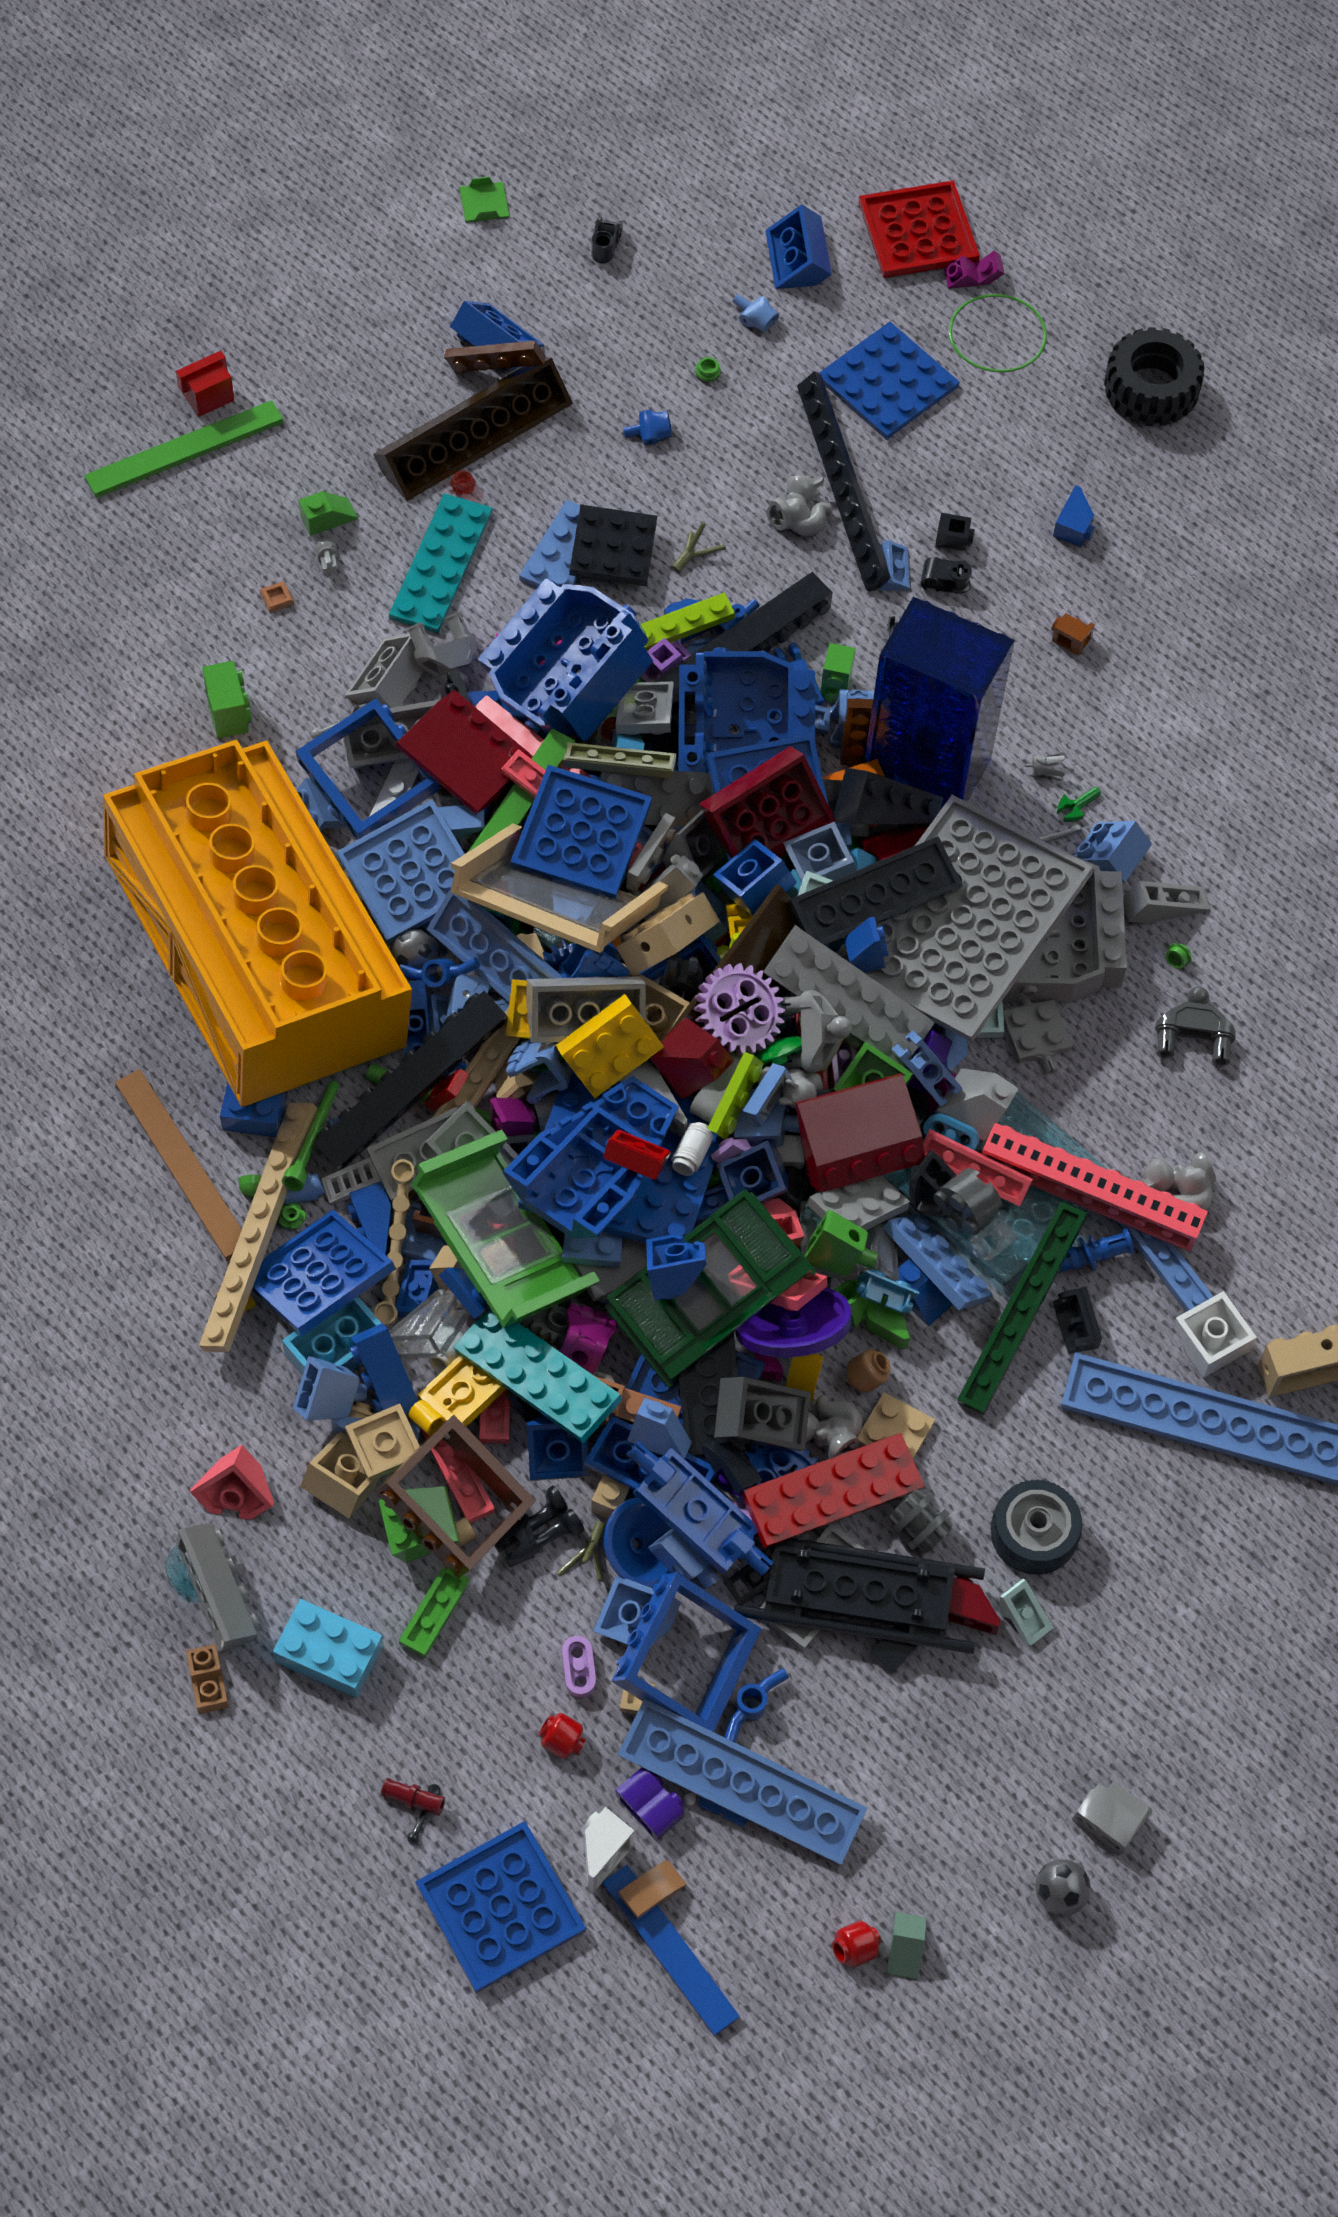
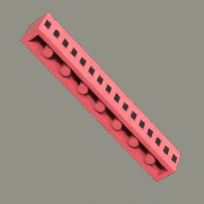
M995 1123L982 1150L983 1155L1032 1178L1031 1186L1191 1252L1208 1212L1197 1204L1177 1199L1168 1192L1158 1191L1147 1186L1144 1182L1124 1177L1115 1170L1105 1169L1094 1164L1091 1160L1071 1155L1062 1148L1052 1147L1041 1142L1038 1138L1018 1133L1009 1126Z

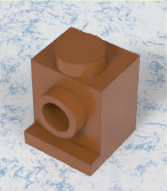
M1065 613L1062 618L1058 616L1052 625L1051 630L1054 631L1052 641L1079 656L1092 639L1095 624L1090 622L1089 625H1086L1079 618Z

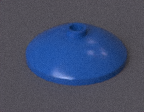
M637 1497L623 1502L610 1515L604 1532V1548L612 1569L619 1577L653 1587L654 1584L659 1583L662 1575L670 1574L671 1572L656 1558L648 1547L672 1528ZM634 1539L638 1542L639 1545L637 1549L633 1545Z

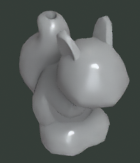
M806 475L789 477L787 480V491L789 493L787 499L784 500L778 497L771 500L766 510L768 521L777 530H794L799 535L805 537L814 536L821 532L826 524V514L830 516L833 513V508L827 502H819L810 510L807 503L819 494L817 488L824 483V478H810Z
M767 1066L762 1070L758 1084L761 1083L771 1066ZM799 1068L788 1070L792 1080H785L786 1085L783 1088L782 1098L778 1100V1103L780 1105H789L791 1108L796 1109L795 1103L817 1097L816 1091L823 1088L820 1075L816 1072L810 1073Z
M1202 1151L1194 1155L1190 1166L1179 1164L1175 1169H1172L1162 1159L1157 1157L1151 1159L1143 1174V1182L1147 1186L1161 1192L1173 1186L1181 1194L1174 1195L1175 1198L1187 1203L1197 1204L1206 1211L1209 1209L1213 1200L1211 1184L1216 1181V1176L1210 1161Z
M820 1396L816 1400V1409L827 1420L819 1422L809 1412L806 1442L815 1439L817 1447L822 1448L826 1446L829 1448V1459L857 1449L859 1439L856 1436L862 1428L860 1411L847 1401L837 1400L829 1402L828 1396Z

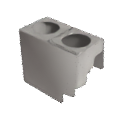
M1112 1782L1109 1788L1098 1784L1095 1789H1091L1072 1820L1106 1845L1108 1844L1102 1839V1836L1113 1840L1120 1847V1850L1111 1848L1121 1854L1148 1819L1152 1810L1118 1783ZM1077 1817L1091 1824L1095 1831H1091L1080 1824Z

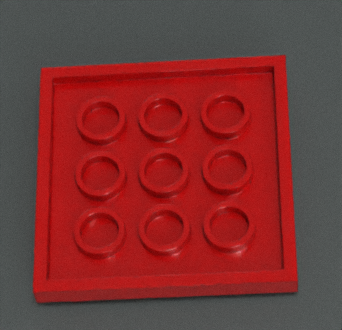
M954 180L859 196L858 203L883 278L946 268L961 256L974 263L979 261L980 255Z

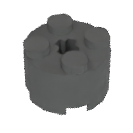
M971 1168L962 1170L934 1194L933 1199L943 1212L947 1214L946 1224L954 1232L961 1230L966 1234L974 1235L1001 1214L998 1209L1002 1206V1201L991 1182L985 1185L982 1180L976 1177L980 1172Z

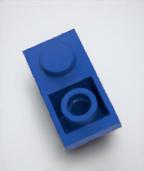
M870 917L844 938L849 963L864 973L885 968L884 957L889 956L883 926L877 927L875 917Z

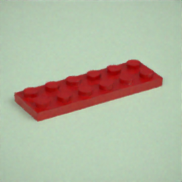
M898 1433L751 1487L741 1492V1495L764 1548L909 1495L914 1490H922L925 1486L902 1433Z

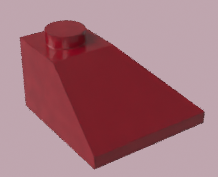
M684 1018L661 1041L664 1047L649 1058L679 1099H684L715 1081L734 1062L717 1038L688 1018Z

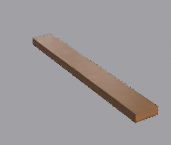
M139 1069L115 1082L116 1087L227 1261L233 1255L242 1229L142 1071Z

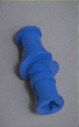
M1124 1229L1120 1234L1107 1238L1102 1237L1096 1241L1093 1240L1091 1235H1088L1087 1244L1083 1238L1078 1237L1076 1240L1078 1246L1071 1247L1058 1273L1071 1269L1076 1270L1089 1264L1093 1271H1096L1097 1261H1106L1127 1252L1130 1255L1134 1254V1247L1128 1230Z

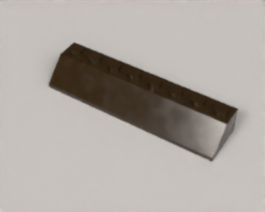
M546 357L544 365L521 367L375 452L373 455L382 474L402 497L409 501L572 405L573 402L552 357Z
M777 884L713 970L712 975H714V971L718 968L723 970L725 966L731 964L734 969L739 963H742L744 971L752 965L753 974L761 970L764 971L793 927L796 925L801 929L788 903L791 897L782 887ZM763 973L761 979L765 981L766 979L770 978ZM740 986L741 993L748 997L745 987ZM694 997L668 1034L684 1018H688L703 1028L705 1026L704 1022H696V1019L702 1014L694 1010V1007L701 1004V1002L697 1001ZM717 998L718 1005L725 1009V1003ZM754 998L741 1007L720 1017V1021L724 1022L753 1004L758 1003L759 998ZM731 1023V1027H732V1030H733V1031L735 1030V1028L737 1027V1025L734 1024V1023ZM663 1078V1080L665 1081V1083H666V1085L668 1086V1088H669L671 1091H673V1089L669 1086V1084H668V1083L666 1082V1080Z

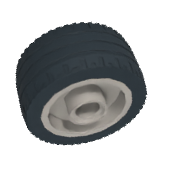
M1039 1479L1020 1482L1007 1490L995 1507L990 1528L992 1543L999 1557L1013 1569L1025 1574L1034 1575L1051 1573L1065 1565L1077 1549L1082 1534V1516L1079 1506L1068 1491L1055 1483Z

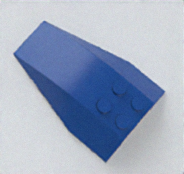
M631 1076L604 1093L601 1099L594 1103L589 1102L583 1106L582 1110L572 1117L568 1115L560 1120L559 1125L551 1130L547 1128L539 1133L503 1171V1175L524 1206L571 1238H597L630 1203L644 1178V1175L608 1161L603 1157L608 1140L617 1130H622L660 1146L679 1106L636 1077Z

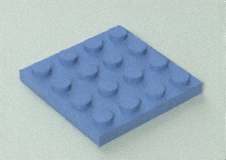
M433 799L336 851V854L384 938L390 944L403 932L413 928L417 929L434 918L453 884L455 870L450 868L451 863L463 856L464 852Z

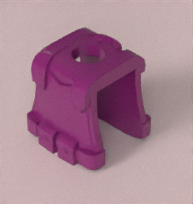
M570 1304L566 1311L568 1321L567 1336L559 1352L594 1375L599 1363L604 1358L609 1339L617 1331L618 1323L611 1318L608 1319V1315L597 1310L595 1313L593 1312L594 1309L583 1305L581 1308L576 1304Z

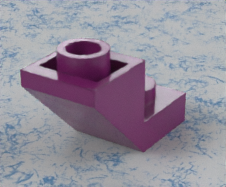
M996 251L991 252L977 263L961 256L944 268L949 289L989 285L1005 274L1001 255Z

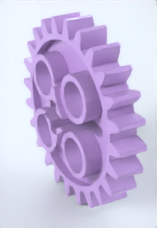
M742 963L736 965L734 969L731 964L725 966L723 970L718 968L714 971V975L710 974L705 978L707 983L699 986L703 993L695 996V999L701 1002V1004L694 1007V1010L702 1014L696 1019V1022H704L705 1026L702 1029L706 1032L709 1031L723 1046L725 1045L726 1051L729 1054L736 1048L738 1056L743 1055L745 1051L753 1054L756 1052V1049L759 1052L765 1049V1044L770 1045L774 1042L772 1036L775 1037L781 1032L776 1026L784 1023V1020L779 1018L778 1015L784 1013L785 1009L777 1005L784 999L774 995L779 988L769 987L772 981L771 977L765 981L761 979L763 975L762 970L753 974L752 965L747 967L745 971L743 970ZM740 986L745 987L748 997L741 993ZM717 998L725 1003V1009L718 1005ZM754 998H759L758 1003L724 1022L720 1021V1017L741 1007ZM754 1010L761 1014L762 1021L756 1019ZM731 1023L738 1026L739 1034L732 1030Z

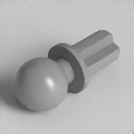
M323 538L316 545L317 558L322 565L323 572L334 574V570L338 568L337 546L333 540Z

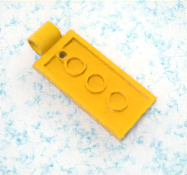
M459 1355L417 1394L418 1402L411 1407L409 1418L429 1436L453 1414L467 1427L506 1388Z

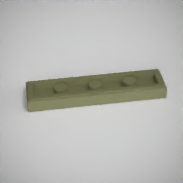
M567 743L563 767L673 779L676 754Z

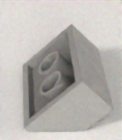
M410 634L384 638L344 696L359 704L365 701L368 704L376 698L381 705L386 704L389 708L403 706V701L407 695L417 687L418 679L426 672L415 660L414 651L416 649Z

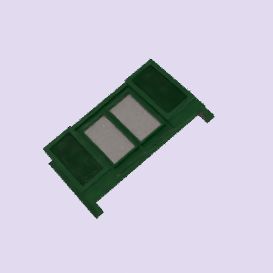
M746 1189L684 1237L685 1242L693 1244L695 1241L704 1243L707 1257V1265L684 1295L673 1299L655 1300L646 1266L606 1296L609 1303L605 1308L669 1389L679 1382L677 1376L804 1276L809 1280L817 1274L814 1267L753 1192L749 1193Z

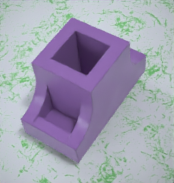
M663 638L647 651L653 662L639 679L642 682H653L691 656V654L678 641L670 644Z

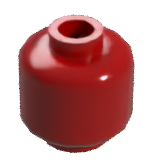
M558 1713L554 1717L549 1715L538 1734L541 1738V1747L562 1759L568 1758L572 1753L578 1755L586 1741L582 1737L583 1725L563 1713Z
M857 1921L837 1930L834 1937L835 1940L832 1942V1949L840 1963H845L847 1966L855 1968L877 1957L881 1938L876 1928L871 1927L864 1921Z

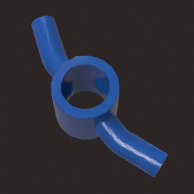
M474 957L456 966L450 959L443 958L427 961L422 969H416L403 964L399 968L405 977L423 980L430 987H444L452 985L459 975L468 974L479 968L480 962ZM438 966H440L443 971V976L441 980L438 979L436 974V969Z
M784 1668L766 1677L759 1685L747 1684L739 1690L736 1700L737 1711L730 1719L724 1738L736 1742L740 1727L745 1720L755 1721L764 1715L767 1705V1693L773 1687L789 1679ZM749 1696L755 1697L760 1701L761 1705L754 1709L748 1708L742 1700Z

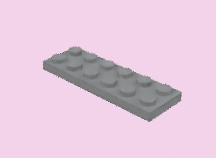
M796 925L763 971L765 975L771 977L775 982L796 996H800L804 991L814 990L822 994L839 1016H844L850 1020L852 1024L851 1034L864 1043H869L903 1067H905L904 1063L894 1053L892 1048L898 1044L903 1050L907 1049L911 1053L907 1057L910 1060L918 1047L912 1041L908 1042L905 1037L914 1031L923 1040L935 1023Z

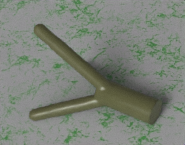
M702 522L695 535L693 531L689 532L685 551L671 567L680 573L692 558L723 550L726 546L719 545L693 551L706 526V523Z
M595 1522L587 1545L557 1572L558 1576H562L582 1557V1562L586 1564L593 1553L597 1579L599 1581L603 1580L599 1545L605 1532V1523Z

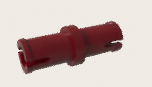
M387 1778L381 1789V1797L403 1803L406 1808L411 1810L418 1808L440 1816L444 1809L446 1801L444 1796H438L421 1790V1786L416 1784L409 1786Z

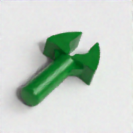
M1093 787L1076 800H1070L1064 794L1059 801L1056 814L1065 808H1073L1071 813L1064 816L1063 821L1073 822L1083 819L1084 813L1080 811L1081 808L1101 795L1100 789Z

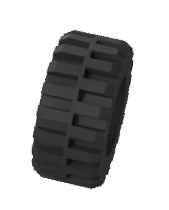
M1149 327L1145 331L1138 329L1133 332V335L1128 333L1114 345L1112 352H1110L1104 379L1106 396L1108 399L1111 398L1110 404L1114 409L1120 408L1119 414L1126 418L1128 415L1132 417L1131 421L1135 423L1144 421L1147 426H1153L1154 423H1159L1160 426L1168 425L1169 420L1175 423L1181 420L1182 415L1184 417L1187 416L1197 404L1205 370L1204 362L1201 359L1202 356L1198 349H1194L1195 345L1189 339L1184 340L1182 334L1178 332L1176 334L1171 333L1170 329L1166 328L1156 330V327ZM1144 368L1159 369L1169 374L1174 381L1161 385L1148 383L1140 379L1135 374V371Z

